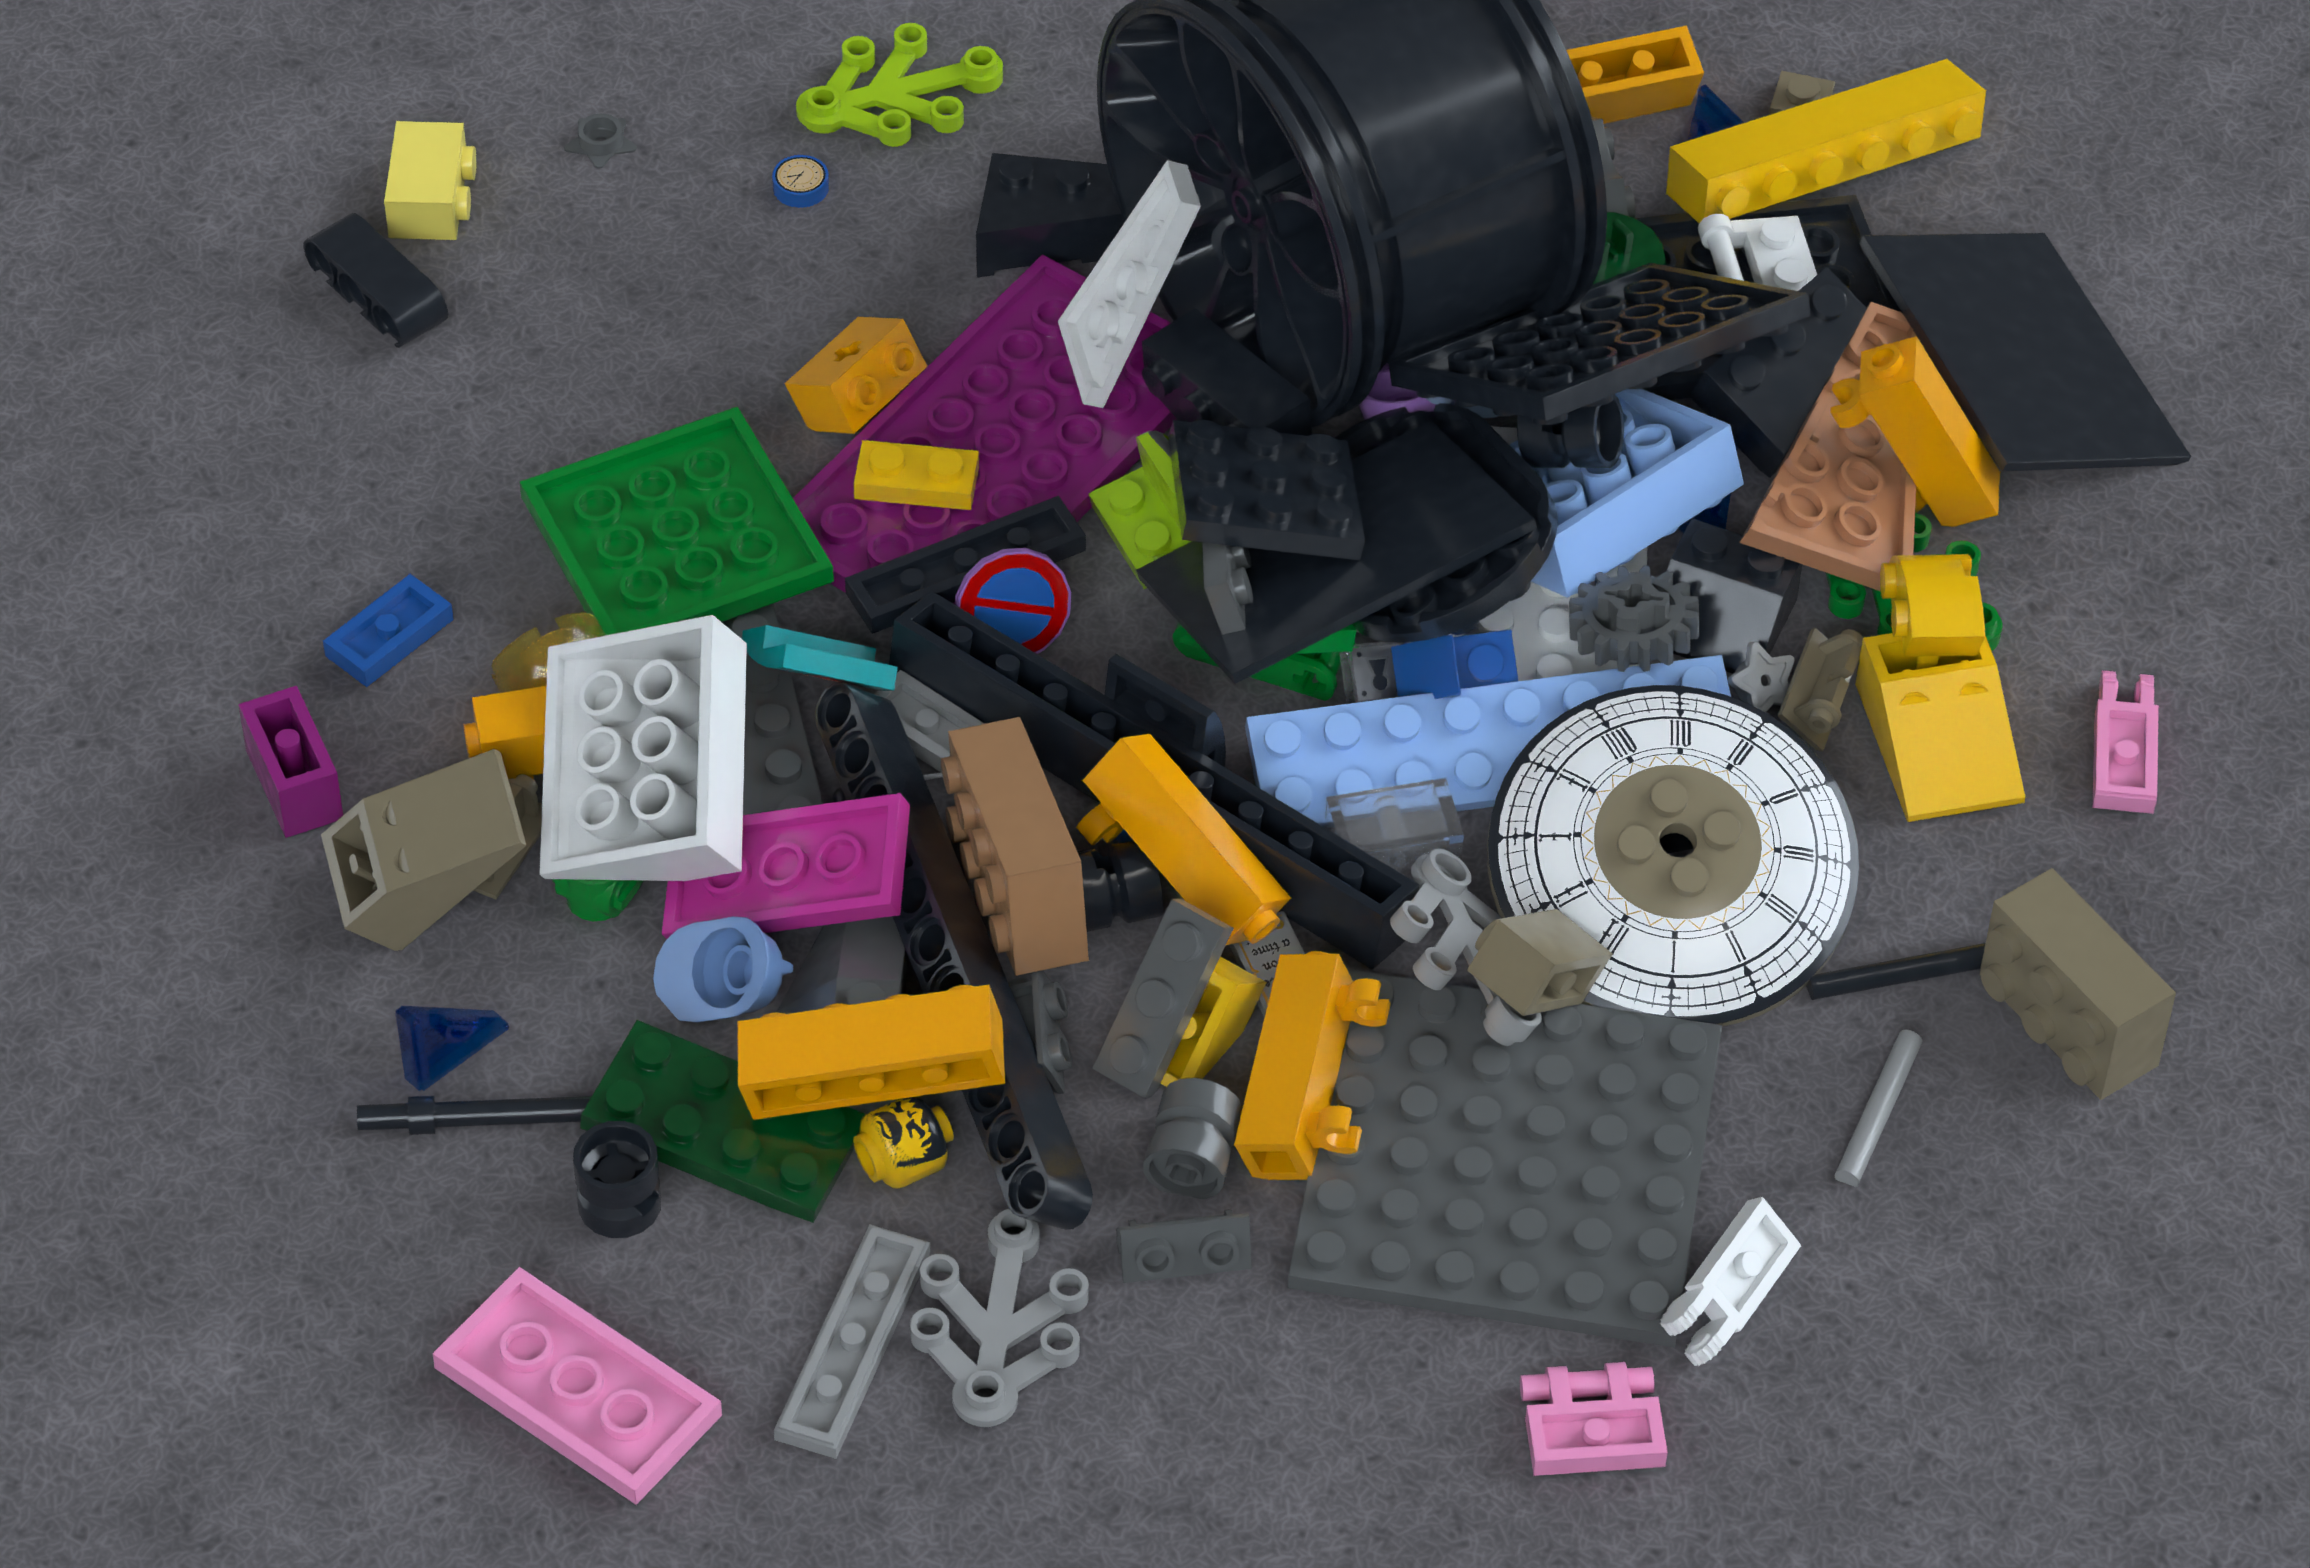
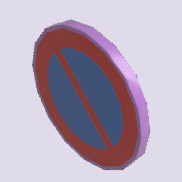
M1028 548L1002 549L982 558L964 576L955 596V605L1038 654L1044 651L1061 635L1070 616L1071 590L1064 572L1047 555Z

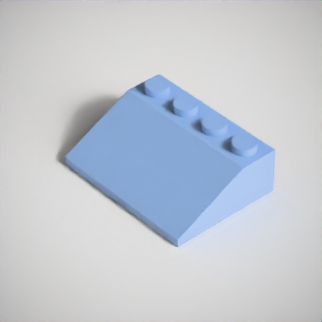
M1626 389L1615 393L1623 411L1624 442L1621 455L1613 467L1578 468L1574 467L1570 462L1565 468H1533L1543 480L1555 504L1558 526L1556 538L1549 556L1531 582L1567 598L1577 594L1578 586L1581 583L1591 584V582L1595 581L1596 573L1602 572L1605 574L1616 566L1631 561L1635 554L1661 537L1673 534L1680 525L1703 510L1718 505L1725 496L1744 485L1730 424L1644 389ZM1516 440L1510 446L1521 456L1518 440Z

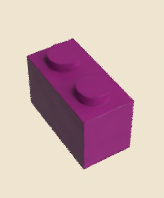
M297 685L238 704L246 752L285 838L336 822L343 816L337 771Z

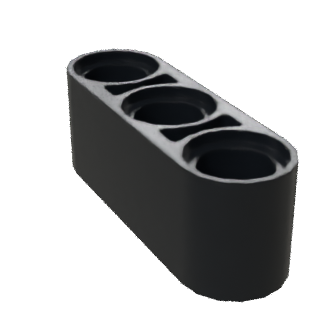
M357 213L347 215L303 242L304 253L311 268L315 272L321 270L330 278L326 282L348 303L355 301L363 309L360 314L383 335L389 333L398 341L394 344L397 348L402 347L448 319L447 305L435 284Z

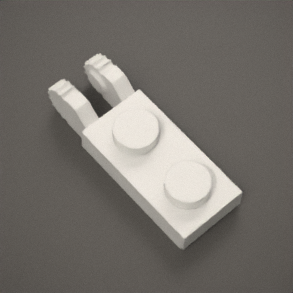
M1763 1197L1747 1200L1686 1284L1685 1289L1687 1291L1670 1304L1667 1312L1660 1319L1661 1326L1670 1336H1676L1687 1330L1703 1311L1711 1319L1708 1324L1694 1334L1691 1342L1684 1349L1686 1351L1684 1354L1694 1366H1700L1711 1360L1722 1350L1721 1347L1727 1343L1733 1333L1741 1331L1801 1247L1798 1240Z

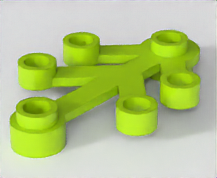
M905 23L895 29L894 50L869 86L851 90L860 73L869 71L875 65V45L873 41L864 36H853L843 42L842 62L827 84L810 88L799 96L796 102L797 118L806 128L816 133H832L844 126L879 138L883 144L891 147L902 146L910 140L911 118L930 124L938 132L953 133L958 131L964 124L963 103L953 96H941L933 102L916 96L962 85L966 90L973 93L984 94L992 92L999 88L1003 82V62L993 49L986 46H976L970 48L965 53L960 63L903 77L914 60L921 58L927 52L926 29L916 23ZM876 106L887 111L877 116L864 111V109Z

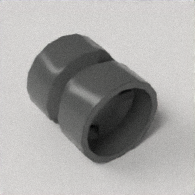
M1185 1078L1170 1083L1163 1091L1156 1116V1132L1149 1140L1143 1162V1172L1148 1181L1160 1191L1198 1199H1207L1217 1195L1224 1187L1230 1165L1231 1148L1234 1146L1243 1109L1239 1098L1228 1088L1210 1080Z

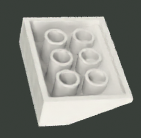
M709 615L548 647L540 875L543 878L689 881L742 871L747 643L715 616Z

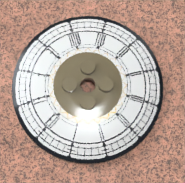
M1651 685L1618 690L1587 700L1554 719L1528 742L1505 775L1496 796L1487 839V869L1492 895L1501 919L1558 909L1613 953L1582 1004L1717 1024L1723 1027L1760 1016L1784 1004L1807 986L1809 979L1818 974L1826 965L1840 943L1853 911L1858 889L1859 852L1854 823L1847 802L1837 782L1822 760L1790 728L1764 711L1725 694L1686 686ZM1670 833L1682 834L1691 841L1694 851L1685 857L1671 856L1661 847L1660 839Z

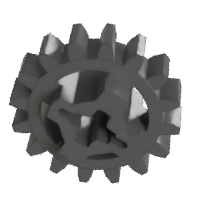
M1619 566L1616 577L1610 578L1608 575L1598 572L1595 574L1596 586L1581 583L1578 586V597L1570 598V640L1578 641V653L1580 655L1595 652V665L1598 666L1614 660L1617 661V668L1620 672H1625L1629 665L1639 664L1640 668L1646 672L1650 671L1651 661L1656 659L1669 666L1673 664V651L1688 654L1690 652V639H1698L1699 637L1698 597L1690 596V584L1687 582L1673 585V573L1669 571L1654 577L1651 576L1650 566H1643L1639 572L1630 573L1625 566Z

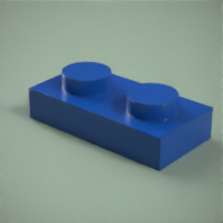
M409 574L323 640L325 657L365 687H368L453 621L452 604L416 577Z

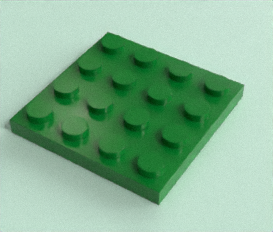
M738 406L520 481V492L523 502L599 637L709 615L715 616L722 622L834 582L832 563Z

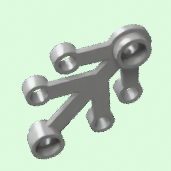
M1434 849L1430 854L1419 856L1412 864L1411 874L1414 881L1419 884V890L1411 901L1403 902L1390 918V924L1396 934L1410 943H1419L1434 925L1430 914L1437 906H1440L1448 926L1436 945L1428 947L1413 964V971L1419 981L1433 990H1441L1456 974L1457 967L1455 962L1461 952H1463L1468 965L1471 964L1478 953L1475 944L1483 929L1472 922L1471 918L1486 928L1492 921L1501 919V917L1468 891L1467 886L1471 882V873L1464 862L1447 850ZM1475 977L1488 1003L1485 1009L1486 1018L1483 1021V1025L1489 1036L1505 1046L1525 1041L1540 1024L1542 1019L1541 1013L1522 1016Z
M1005 1209L995 1216L988 1227V1247L996 1260L987 1311L959 1281V1266L954 1258L946 1254H934L927 1257L920 1266V1285L923 1292L931 1298L939 1299L980 1345L977 1365L950 1339L949 1319L943 1311L936 1308H923L917 1311L910 1320V1339L912 1345L921 1352L929 1353L955 1383L952 1390V1403L956 1413L965 1422L978 1427H992L1005 1422L1013 1415L1017 1408L1018 1392L1055 1368H1066L1077 1361L1080 1354L1079 1333L1070 1324L1059 1322L1050 1324L1042 1331L1040 1348L1004 1368L1008 1349L1060 1316L1081 1311L1085 1308L1089 1299L1087 1277L1076 1269H1062L1051 1277L1049 1292L1014 1313L1022 1263L1032 1259L1038 1252L1040 1230L1037 1222L1018 1217L1010 1209ZM1010 1227H1018L1024 1231L1011 1235L1003 1230ZM937 1272L947 1273L950 1276L942 1281L930 1278L932 1274ZM1065 1287H1073L1079 1290L1077 1294L1071 1296L1063 1295L1059 1291ZM926 1326H934L940 1329L938 1333L933 1335H926L920 1332ZM1056 1341H1064L1071 1346L1064 1350H1056L1049 1345ZM983 1388L992 1389L996 1392L990 1397H980L975 1394L977 1390Z

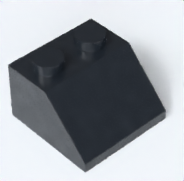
M1692 518L1671 557L1667 571L1673 573V585L1687 582L1690 584V596L1698 597L1699 637L1698 639H1690V652L1688 654L1673 651V654L1687 659L1722 655L1725 671L1734 674L1738 666L1746 660L1749 642H1758L1770 655L1797 601L1802 564L1739 543L1743 535Z

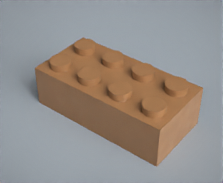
M1017 717L948 731L950 756L941 758L944 784L948 794L954 793L955 802L954 806H949L945 809L948 831L953 843L962 842L960 843V855L966 878H977L974 880V888L978 908L982 916L991 915L989 917V927L996 953H1007L1015 976L1089 961L1081 859L1021 718Z

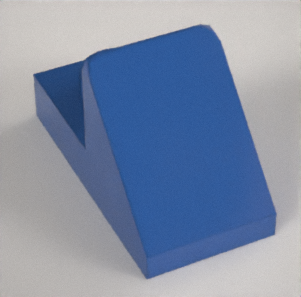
M1511 629L1453 637V634L1391 647L1398 697L1433 693L1435 699L1460 696V689L1518 682Z

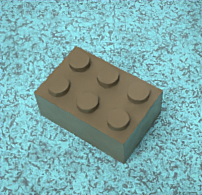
M2053 868L1995 900L1979 974L1982 984L1994 1000L1998 1002L2005 1001L2021 1017L2022 1025L2033 1041L2039 1044L2045 1042L2062 1060L2063 1068L2068 1077L2079 1086L2087 1085L2102 1100L2158 1067L2176 992Z

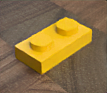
M862 440L854 479V499L971 510L979 470V451Z

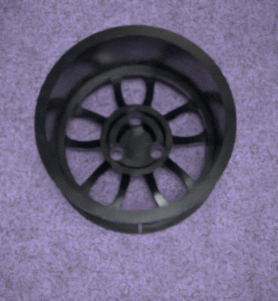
M1136 0L1118 11L1107 27L1098 59L1097 105L1105 158L1124 221L1130 216L1167 160L1188 166L1201 205L1158 294L1161 302L1173 321L1194 308L1198 309L1310 398L1311 427L1321 425L1333 417L1340 416L1360 405L1369 395L1378 373L1389 369V363L1528 309L1537 310L1539 319L1557 314L1558 311L1562 313L1578 304L1589 292L1596 280L1603 259L1607 229V200L1603 165L1590 110L1580 81L1564 44L1540 0Z

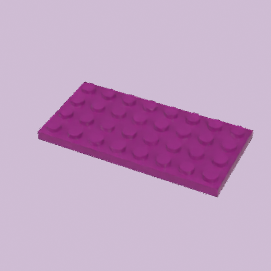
M1042 254L793 497V500L833 565L834 582L829 584L846 593L845 578L1058 495L1078 522L1092 508L1088 493L1121 478L1140 459L1136 437L1148 431H1158L1164 434L1172 426L1173 420H1177L1161 400L1149 391L1142 377V370L1144 368L1142 341L1169 325L1170 322L1149 312L1104 408L1083 404L1058 320L1087 278ZM862 440L979 451V470L972 509L963 510L854 499V479Z

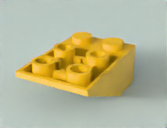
M1893 633L1864 637L1855 685L1907 822L2025 803L2026 797L1998 667L1986 636L1977 656L1904 657L1902 637H1894Z

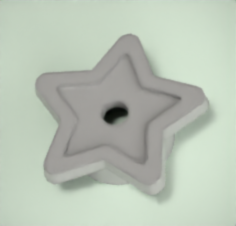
M1749 642L1746 660L1738 666L1734 674L1728 677L1727 681L1730 686L1735 688L1738 697L1743 702L1766 713L1772 705L1782 706L1789 687L1788 677L1795 660L1792 655L1771 657L1758 642ZM1763 675H1765L1768 679V684L1766 686H1763L1761 683V677Z

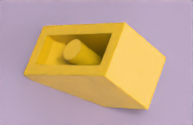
M1220 956L1161 1084L1167 1087L1170 1083L1179 1079H1203L1244 1032L1267 982Z

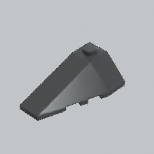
M893 917L824 925L777 1012L790 1014L823 1009L830 1004L843 1003L851 1005L885 1000L893 995L905 994L909 957Z

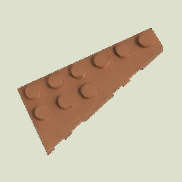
M1870 302L1864 315L1803 422L1739 543L1881 591V564L1889 563L1894 555H1913L1915 483L1872 415H1869L1862 423L1854 427L1840 428L1830 413L1831 407L1841 405L1832 391V385L1847 378H1854L1860 381L1861 351L1917 336L1903 313Z

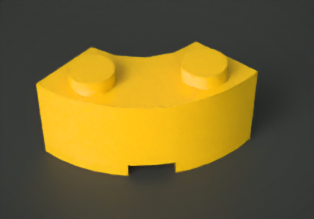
M1968 554L1894 555L1889 563L1881 564L1882 599H1891L1892 632L1894 637H1902L1904 657L1977 656L1985 638V624L1978 576H1971L1972 558Z

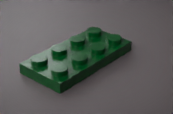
M636 1020L583 1110L580 1129L588 1131L591 1127L607 1121H626L639 1125L652 1136L657 1147L659 1162L767 1207L814 1223L854 1150L853 1139L854 1136L860 1134V1122L865 1114L846 1106L753 1120L738 1087V1061Z

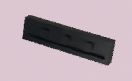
M1058 495L845 578V591L870 632L874 634L894 626V619L931 591L951 603L955 602L956 593L964 576L984 557L1002 549L1028 548L1047 555L1056 563L1086 551V534Z

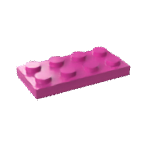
M901 793L743 815L742 871L689 881H668L662 935L668 939L677 929L689 924L732 916L747 917L756 923L762 932L770 933L900 915L910 804Z

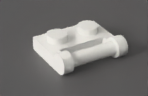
M1713 214L1705 217L1698 225L1701 242L1705 248L1710 249L1718 276L1743 280L1734 251L1735 248L1744 247L1754 283L1799 291L1817 275L1798 216L1731 221L1724 214Z

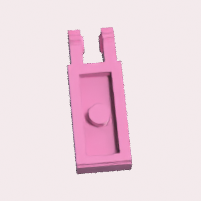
M2102 670L2099 684V699L2094 720L2092 808L2154 814L2157 801L2159 705H2154V675H2139L2134 690V701L2136 703L2116 701L2118 694L2116 672Z

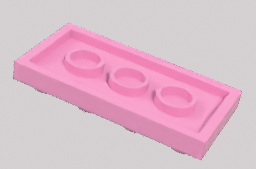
M520 1267L432 1353L436 1370L635 1505L647 1495L722 1416L721 1401Z

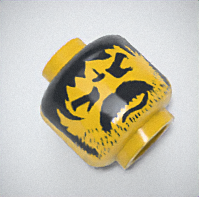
M916 1096L897 1099L865 1114L860 1122V1134L854 1136L853 1142L858 1160L871 1181L875 1183L883 1180L885 1184L892 1188H902L945 1167L948 1157L946 1143L953 1141L954 1135L951 1124L942 1108L939 1106L930 1108L926 1102Z

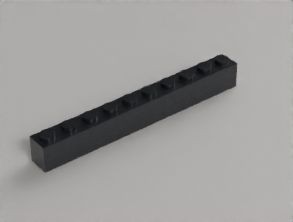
M931 591L894 619L889 665L897 666V672L900 670L904 671L984 724L1020 717L1039 763L1045 770L1101 803L1082 780L1120 738L1151 734L1291 897L1279 912H1285L1287 918L1372 970L1406 941L1393 930L1390 918L1404 901L1412 900L1419 890L1418 883L935 592Z

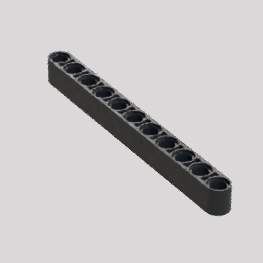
M842 682L833 683L824 690L818 700L815 720L846 801L901 793L910 804L901 913L898 916L892 917L923 994L947 991L959 985H990L1003 1019L1005 1084L965 1089L962 1092L1006 1203L1011 1212L1018 1217L1064 1230L1074 1229L1083 1223L1091 1209L1093 1192L1090 1181L1043 1066L1038 1064L1036 1049L897 710L891 700Z

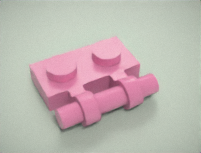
M1625 1362L1605 1363L1604 1370L1568 1372L1567 1366L1546 1367L1545 1374L1520 1375L1522 1401L1548 1400V1404L1527 1405L1525 1422L1533 1476L1666 1467L1668 1452L1659 1397L1632 1398L1631 1395L1654 1393L1652 1367L1627 1368ZM1607 1397V1400L1573 1402L1572 1398Z

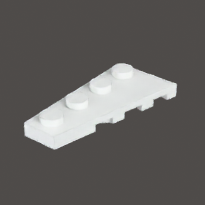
M1166 161L1058 320L1081 399L1085 405L1104 408L1201 207L1188 166L1185 164Z

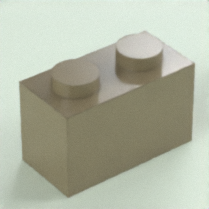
M1553 909L1492 921L1479 935L1475 944L1478 953L1467 971L1518 1013L1525 1016L1582 1004L1613 953L1561 911Z

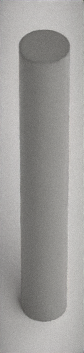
M1902 1030L1899 1032L1835 1172L1836 1180L1854 1187L1858 1186L1922 1045V1038L1914 1031Z

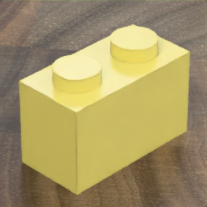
M396 121L384 199L389 238L457 240L459 220H469L471 210L470 187L464 186L465 180H475L476 149L475 146H466L464 123Z

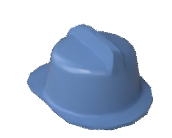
M732 916L696 922L677 929L664 942L656 958L653 980L656 995L679 1021L698 1023L737 1017L743 1013L755 1012L769 1005L778 993L783 975L793 972V965L782 959L781 951L776 942L762 932L756 923L747 917Z

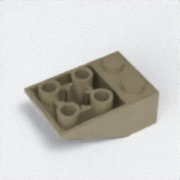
M495 749L363 798L321 834L344 929L394 951L403 950L527 846L500 751Z

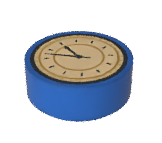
M808 155L790 156L781 160L773 170L774 195L785 205L798 208L810 207L821 202L828 194V169L822 161Z

